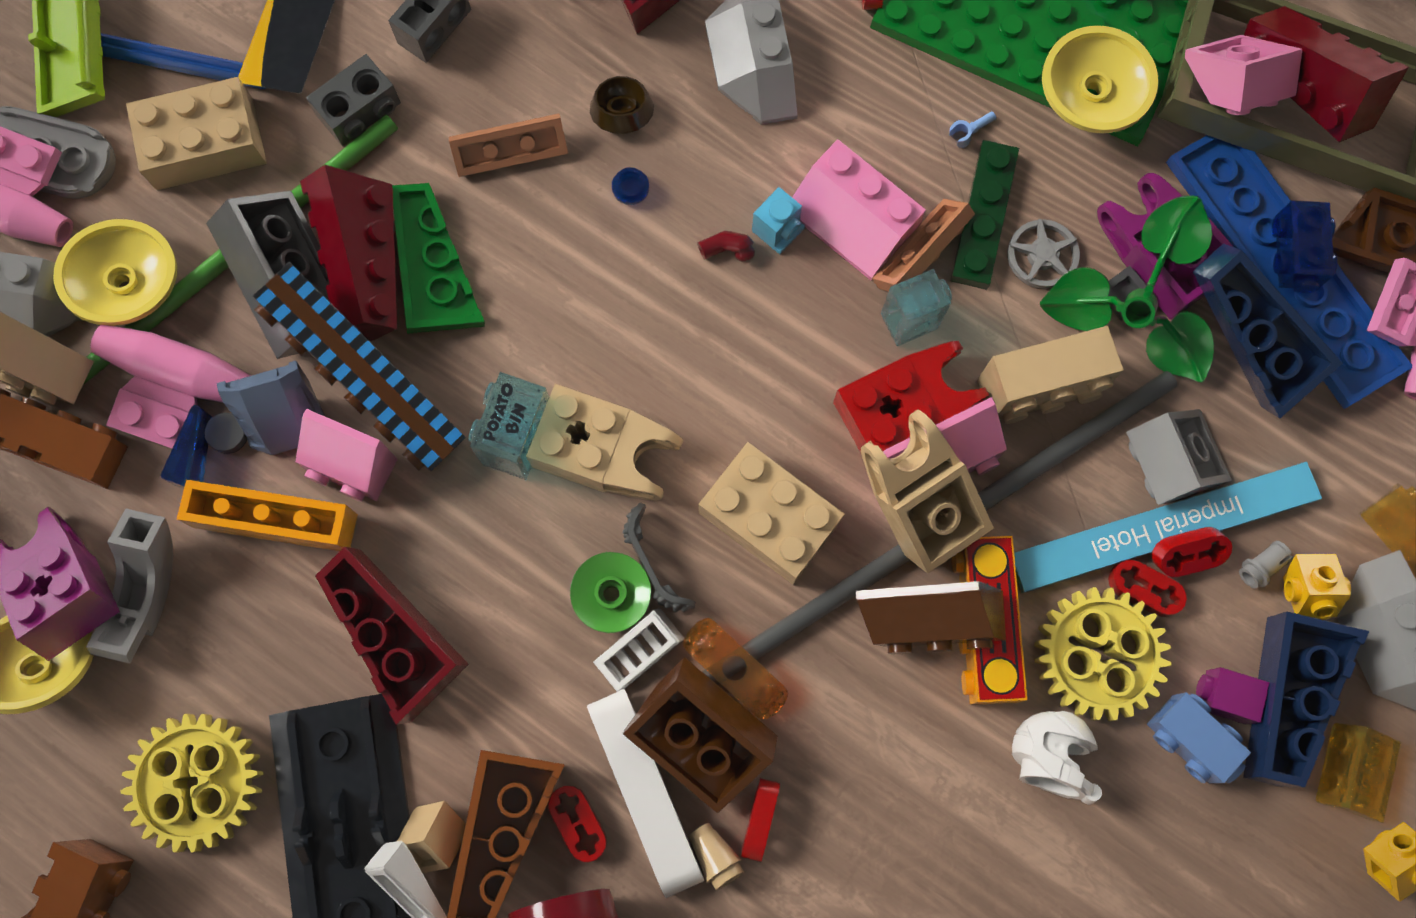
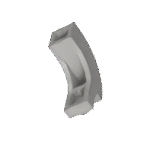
M125 509L107 541L116 563V578L112 594L120 612L95 629L86 647L91 655L131 663L144 635H153L161 617L172 574L173 543L165 517Z

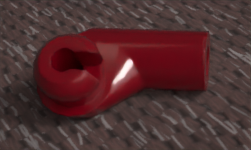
M722 231L697 242L698 249L704 260L726 250L735 252L736 259L741 262L747 261L755 255V250L752 247L753 240L748 235Z

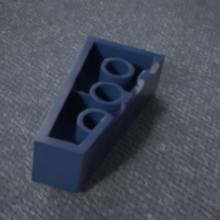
M1223 243L1193 271L1260 406L1279 419L1343 364L1242 250Z
M1283 612L1267 617L1258 679L1270 683L1261 723L1251 724L1248 750L1251 753L1246 758L1243 778L1284 788L1306 787L1326 738L1323 735L1330 718L1335 716L1341 702L1338 698L1346 679H1349L1356 665L1354 659L1360 645H1364L1369 631L1291 612Z

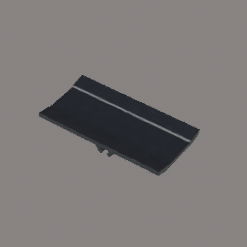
M382 694L269 715L292 918H411L364 869L385 843L398 840L410 818L398 728L389 713L391 710Z

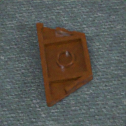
M1374 187L1361 197L1323 245L1322 251L1390 273L1395 259L1407 258L1416 263V201Z

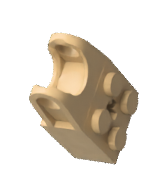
M554 384L526 457L532 468L604 493L606 491L658 501L663 497V488L652 483L647 477L642 476L635 468L636 461L643 452L650 449L679 450L683 440L668 428L628 408ZM586 433L587 441L581 439L580 444H574L573 437L576 434Z
M916 410L908 416L910 441L903 453L894 458H887L878 445H874L869 441L861 447V455L873 493L904 555L928 574L993 530L994 527L966 465L959 460L934 422L925 413Z

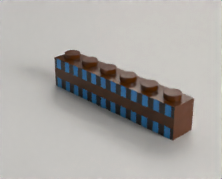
M290 262L253 295V298L259 303L254 310L271 327L278 322L289 333L284 340L299 355L303 356L309 352L319 362L314 369L331 386L338 381L349 392L344 396L345 400L360 414L367 409L378 420L373 427L388 442L391 443L396 438L405 446L407 450L402 455L418 471L424 466L429 471L434 470L466 438Z

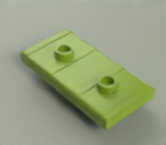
M32 0L33 33L28 34V41L34 45L37 114L58 117L105 100L99 0Z

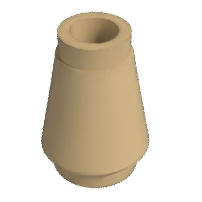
M710 823L702 825L688 836L692 842L706 883H712L716 891L732 883L744 873L740 865L742 859L718 832L712 828Z

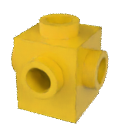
M1296 554L1283 576L1284 595L1286 600L1291 602L1295 614L1321 620L1337 617L1351 596L1350 581L1347 577H1344L1336 554Z
M1402 822L1392 830L1381 832L1371 844L1363 848L1367 874L1399 902L1416 892V831L1405 822Z

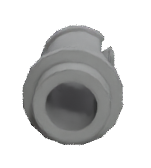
M1274 541L1254 559L1244 560L1242 568L1239 570V575L1251 588L1265 587L1269 584L1271 576L1292 562L1293 556L1290 555L1292 552L1284 543Z

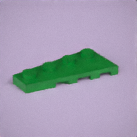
M430 183L392 185L393 210L407 334L485 327L484 318L478 309L472 288L464 274L454 244H452Z

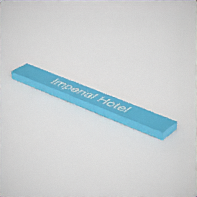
M1300 463L1015 552L1016 579L1021 593L1029 592L1115 565L1125 560L1150 554L1160 540L1169 536L1204 527H1214L1219 531H1223L1322 499V496L1308 463Z

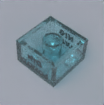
M502 372L499 373L496 383L490 382L483 399V404L486 405L482 418L481 420L475 419L468 436V441L471 442L470 447L482 465L527 480L531 465L526 455L549 399L546 387Z

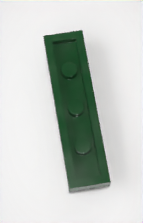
M987 140L982 141L968 198V203L975 215L964 226L960 234L950 279L951 282L985 290L990 286L1020 148Z

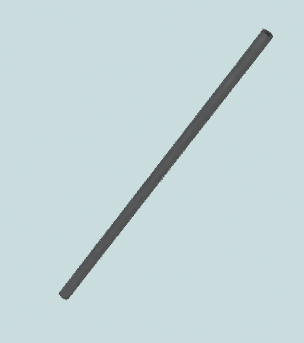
M1168 371L1163 372L978 492L986 511L1178 386L1175 377ZM898 544L702 672L717 685H720L855 597L856 591L866 590L909 562L910 559L904 555Z

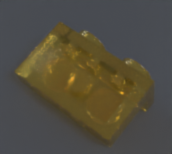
M1397 483L1391 488L1392 490L1359 514L1392 553L1401 550L1416 578V489L1410 486L1405 490L1402 485Z
M1334 723L1316 801L1326 806L1342 808L1371 821L1384 823L1401 742L1366 726Z

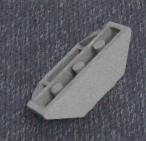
M725 0L705 20L718 91L738 107L751 114L753 119L761 125L797 119L793 63L779 0Z
M0 252V312L47 337L67 328L77 320L82 321V319L69 311L56 292L53 279L55 262L44 258Z
M1401 550L1359 565L1351 584L1350 599L1345 603L1337 618L1342 625L1369 631L1364 645H1360L1356 659L1373 694L1416 710V579Z

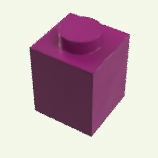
M1219 667L1206 670V674L1200 677L1196 687V695L1210 706V714L1242 724L1261 723L1270 682Z

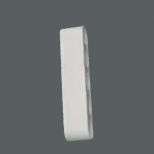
M623 689L587 705L601 744L665 898L704 882L703 874L656 762L623 735L624 729L636 714L626 690Z

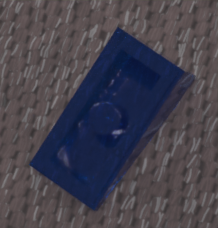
M197 405L191 406L160 475V478L182 489L185 487L186 480L204 481L208 452L205 427L212 416Z

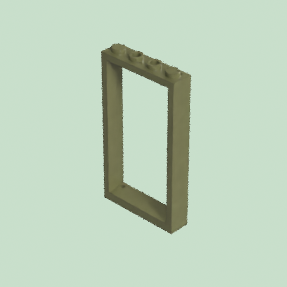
M1188 0L1157 114L1158 118L1366 192L1375 187L1416 201V126L1406 174L1255 120L1229 114L1224 109L1190 98L1189 95L1195 75L1185 59L1186 49L1203 45L1211 11L1248 24L1251 18L1284 6L1321 23L1322 29L1331 34L1339 32L1349 37V43L1361 49L1369 47L1382 53L1381 59L1391 64L1398 61L1408 66L1409 68L1403 80L1416 84V47L1285 0Z

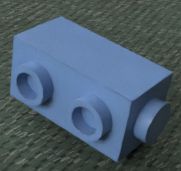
M1187 692L1172 695L1147 723L1155 732L1153 735L1154 740L1170 753L1176 752L1187 762L1185 769L1202 783L1208 782L1209 784L1233 782L1244 771L1246 766L1242 762L1251 753L1241 743L1243 741L1242 736L1231 726L1225 723L1220 724L1210 715V706L1195 694L1189 695Z

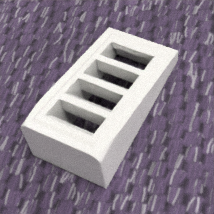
M658 608L653 610L593 663L618 692L627 688L680 644L684 637L665 613ZM652 624H655L668 640L664 645L649 628ZM640 634L655 651L651 656L636 639ZM627 645L641 660L642 663L638 667L623 649ZM616 655L630 674L626 677L621 674L610 660L613 656Z
M403 841L385 843L364 868L365 872L411 918H447Z

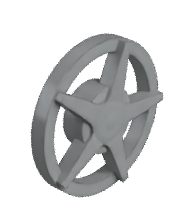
M1038 219L1024 224L1014 233L1008 245L1007 257L1011 270L1022 282L1035 288L1048 289L1052 288L1060 278L1049 281L1034 279L1033 277L1037 271L1053 268L1063 276L1068 271L1059 260L1060 251L1070 246L1072 263L1068 271L1076 269L1079 264L1080 250L1076 237L1066 227L1055 221ZM1037 228V240L1032 244L1016 243L1023 233ZM1045 228L1058 232L1066 240L1055 242L1047 238ZM1015 250L1027 254V259L1032 266L1029 275L1019 267L1015 258Z

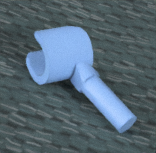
M990 112L971 123L958 120L951 125L949 136L954 135L958 131L964 132L966 136L958 140L957 146L959 148L967 147L970 144L972 134L996 120V115L994 112Z

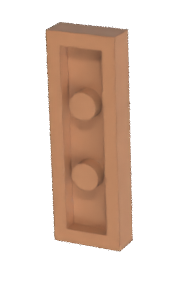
M559 113L449 137V144L458 177L568 154Z
M943 199L873 276L872 280L877 287L899 295H904L906 291L911 289L921 274L940 257L941 252L954 237L963 231L964 226L975 215L969 203Z

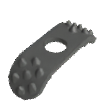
M640 502L626 515L628 522L624 524L625 529L622 531L625 538L624 542L632 544L655 590L653 598L657 599L658 605H664L665 608L673 607L674 612L680 610L685 612L694 609L695 601L679 597L670 585L661 587L639 541L643 539L640 521L645 512L646 505Z

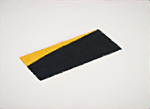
M267 0L238 75L242 83L298 94L302 93L335 0Z

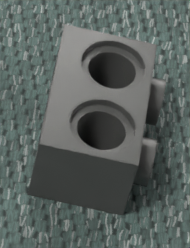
M405 0L388 21L397 43L427 63L471 11L469 0Z
M367 54L306 97L315 115L341 146L350 140H355L365 132L366 128L384 115L389 116L392 114L396 106L401 103L393 84ZM377 89L373 94L365 95L369 90ZM347 111L343 116L335 117L339 112Z

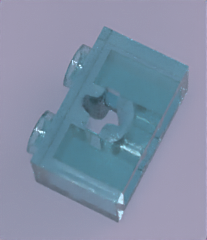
M934 269L890 287L881 316L896 346H900L939 328L951 305L952 294L944 279L939 280Z

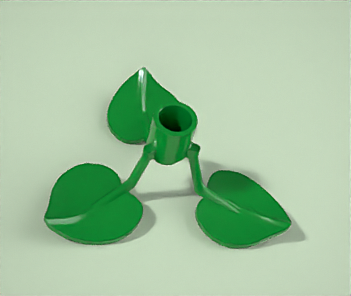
M1190 195L1177 197L1162 204L1150 214L1143 226L1141 235L1144 248L1150 252L1160 254L1145 289L1133 290L1128 294L1125 302H1122L1116 296H1108L1110 283L1105 275L1092 268L1080 267L1064 274L1042 298L1040 307L1056 321L1071 328L1084 331L1103 327L1110 322L1112 308L1109 303L1116 306V310L1122 313L1124 322L1133 328H1144L1148 325L1162 324L1163 326L1156 327L1151 331L1146 342V352L1150 361L1164 372L1168 371L1173 375L1203 382L1209 373L1214 355V339L1208 323L1199 315L1188 311L1177 314L1171 322L1166 317L1155 316L1158 300L1153 293L1154 286L1167 257L1177 264L1192 263L1200 259L1210 246L1212 227L1202 199L1198 196Z

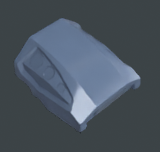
M297 361L289 362L287 366L228 383L225 381L217 383L218 393L223 403L237 419L247 437L250 448L270 455L298 448L302 417L305 410L309 409L325 416L309 379Z

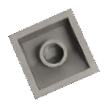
M1200 409L1167 412L1126 432L1130 440L1129 450L1133 458L1140 463L1145 474V487L1158 505L1174 502L1232 481Z

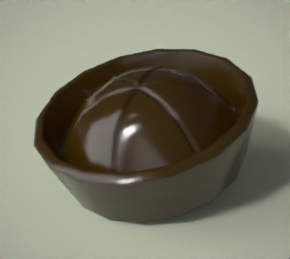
M616 76L599 84L591 100L589 113L593 122L602 130L615 134H627L638 131L648 124L653 116L654 104L644 85L638 80L628 76Z

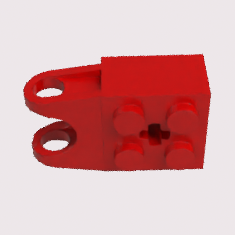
M950 341L907 355L837 390L833 403L860 453L861 447L869 441L874 445H878L884 451L910 438L908 416L916 410L925 413L936 425L990 397L986 387L968 391H956L944 382L941 369L961 354L963 347L959 341ZM889 408L895 412L894 418L890 413L883 415L881 413L882 409Z

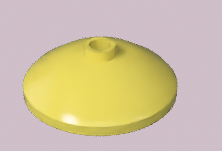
M1087 26L1069 32L1055 43L1043 66L1042 85L1048 103L1064 121L1087 132L1112 133L1134 125L1147 113L1157 94L1158 73L1154 60L1148 50L1130 34L1113 27ZM1087 89L1095 90L1098 95L1091 94Z
M112 219L84 228L64 245L55 262L53 279L59 298L75 316L96 325L120 326L147 317L166 301L175 285L177 262L168 241L156 229L134 220ZM129 282L126 286L119 288L121 283Z
M8 617L1 618L0 714H19L37 710L55 702L71 691L84 677L93 660L94 655H91L86 647L92 632L50 661H47L18 642Z

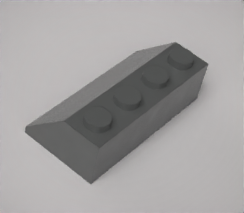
M292 191L227 199L206 224L276 358L280 359L296 355L298 353L284 340L289 333L278 322L271 327L254 310L259 303L253 298V295L290 262L329 301L326 286L330 284L327 271L324 266H320L317 254L321 246Z

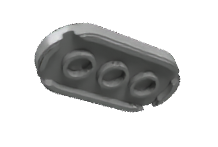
M0 107V127L53 146L62 152L48 186H44L40 191L65 198L77 199L95 194L109 182L114 173L116 158L113 147L99 131L87 125L44 114H37L36 112L17 107Z

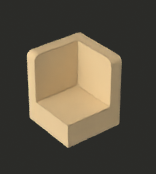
M446 801L419 806L413 810L397 841L405 843L422 873L448 869L462 844L466 823Z

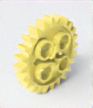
M1096 587L1087 590L1086 598L1080 591L1071 594L1073 604L1065 598L1058 601V607L1062 613L1055 610H1050L1046 613V616L1053 624L1040 625L1038 630L1046 635L1047 638L1034 643V646L1045 650V655L1034 660L1035 663L1047 665L1048 670L1043 672L1039 678L1041 680L1052 678L1054 684L1048 690L1049 695L1061 691L1064 694L1060 702L1061 707L1075 702L1076 716L1083 715L1089 708L1090 717L1093 721L1100 720L1103 711L1108 721L1118 720L1119 711L1125 718L1134 716L1133 705L1140 710L1147 709L1149 706L1144 695L1150 698L1159 697L1160 693L1153 684H1162L1168 681L1159 672V668L1171 666L1170 661L1160 658V652L1170 649L1171 646L1159 643L1157 639L1166 630L1165 628L1153 629L1151 626L1157 615L1154 613L1144 617L1141 614L1145 604L1143 601L1130 606V593L1128 592L1120 595L1115 600L1113 588L1104 590L1102 597H1100ZM1085 617H1090L1097 623L1098 634L1096 637H1091L1084 631L1083 620ZM1124 633L1130 635L1135 641L1136 649L1133 654H1129L1122 647L1121 638ZM1069 637H1074L1075 640L1086 647L1071 644ZM1104 646L1103 653L1115 659L1101 662V654L1092 649ZM1071 653L1078 655L1083 661L1084 668L1080 675L1073 673L1068 666V658ZM1117 660L1127 661L1134 664L1136 666V670L1132 671L1129 667L1120 663ZM1110 670L1116 672L1121 678L1122 685L1118 692L1110 689L1107 684V674Z
M184 714L182 725L177 719H166L167 732L161 727H152L151 733L154 741L138 740V744L144 752L142 755L128 756V759L136 767L135 770L122 772V776L131 779L132 786L120 790L121 794L132 795L133 801L123 808L124 811H137L138 813L130 825L132 827L147 825L141 838L144 840L152 839L158 835L157 848H167L172 842L173 852L178 853L184 852L188 844V848L192 853L202 850L203 841L208 848L219 846L218 834L224 839L233 838L234 832L231 824L246 826L247 821L241 813L243 810H256L257 806L248 799L250 794L262 793L261 788L252 785V779L262 776L263 771L251 770V764L256 762L260 755L247 754L245 752L253 743L251 739L237 741L242 730L240 727L233 726L226 731L227 719L217 718L212 724V715L201 714L197 721L193 714ZM190 745H192L194 748L191 752V755L188 752V747ZM214 747L219 753V762L213 769H209L205 759L208 751ZM173 753L177 760V766L175 771L168 775L165 771L164 763L166 758ZM197 777L198 784L188 788V780ZM217 790L221 795L222 801L219 809L213 812L208 806V797L212 791ZM175 796L179 802V810L172 818L167 813L166 805L168 800ZM194 811L197 814V819L195 821L191 818Z

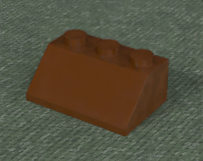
M979 581L856 591V600L873 645L887 647L888 654L913 653L912 646L927 645L928 652L952 651V644L967 643V649L970 650L992 649L993 641L1006 640L1003 590Z
M685 657L657 684L623 731V735L716 813H719L773 762L778 737Z

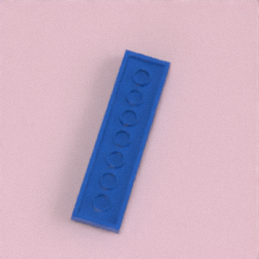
M1206 135L1169 157L1166 164L1189 196L1194 195L1202 199L1208 217L1231 245L1246 254L1343 363L1323 380L1343 409H1346L1412 368V364L1398 346L1367 331L1373 311L1329 253L1322 251V242L1254 151Z

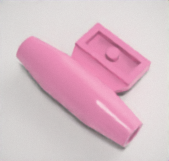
M0 127V233L17 239L57 247L64 246L70 239L73 231L72 220L33 197L44 186H48L62 152L53 146Z
M1407 258L1395 259L1367 331L1398 347L1413 346L1410 359L1412 368L1408 370L1404 394L1416 400V263Z
M100 325L91 340V352L134 376L126 385L119 389L106 426L181 452H187L200 417L197 398L223 402L218 393L217 383L223 381L228 383L252 376L209 352L152 332Z

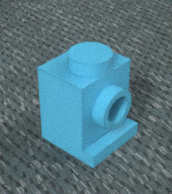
M778 187L753 213L752 232L780 255L805 229V225L800 222L802 205Z

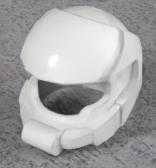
M1048 711L1032 715L1023 721L1016 730L1012 744V756L1021 765L1019 779L1022 782L1068 799H1080L1087 805H1091L1101 798V788L1084 778L1085 775L1080 772L1079 765L1068 756L1086 755L1098 750L1092 731L1081 718L1067 711Z

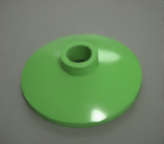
M618 552L597 554L587 559L574 574L570 587L571 604L579 619L593 630L603 633L625 631L637 624L649 607L651 600L649 577L644 568L628 555ZM614 587L619 590V597L615 601H607L604 598V593L608 588Z

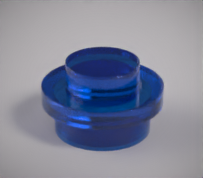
M628 167L622 169L612 180L614 197L626 205H635L642 202L649 193L647 176L636 168Z

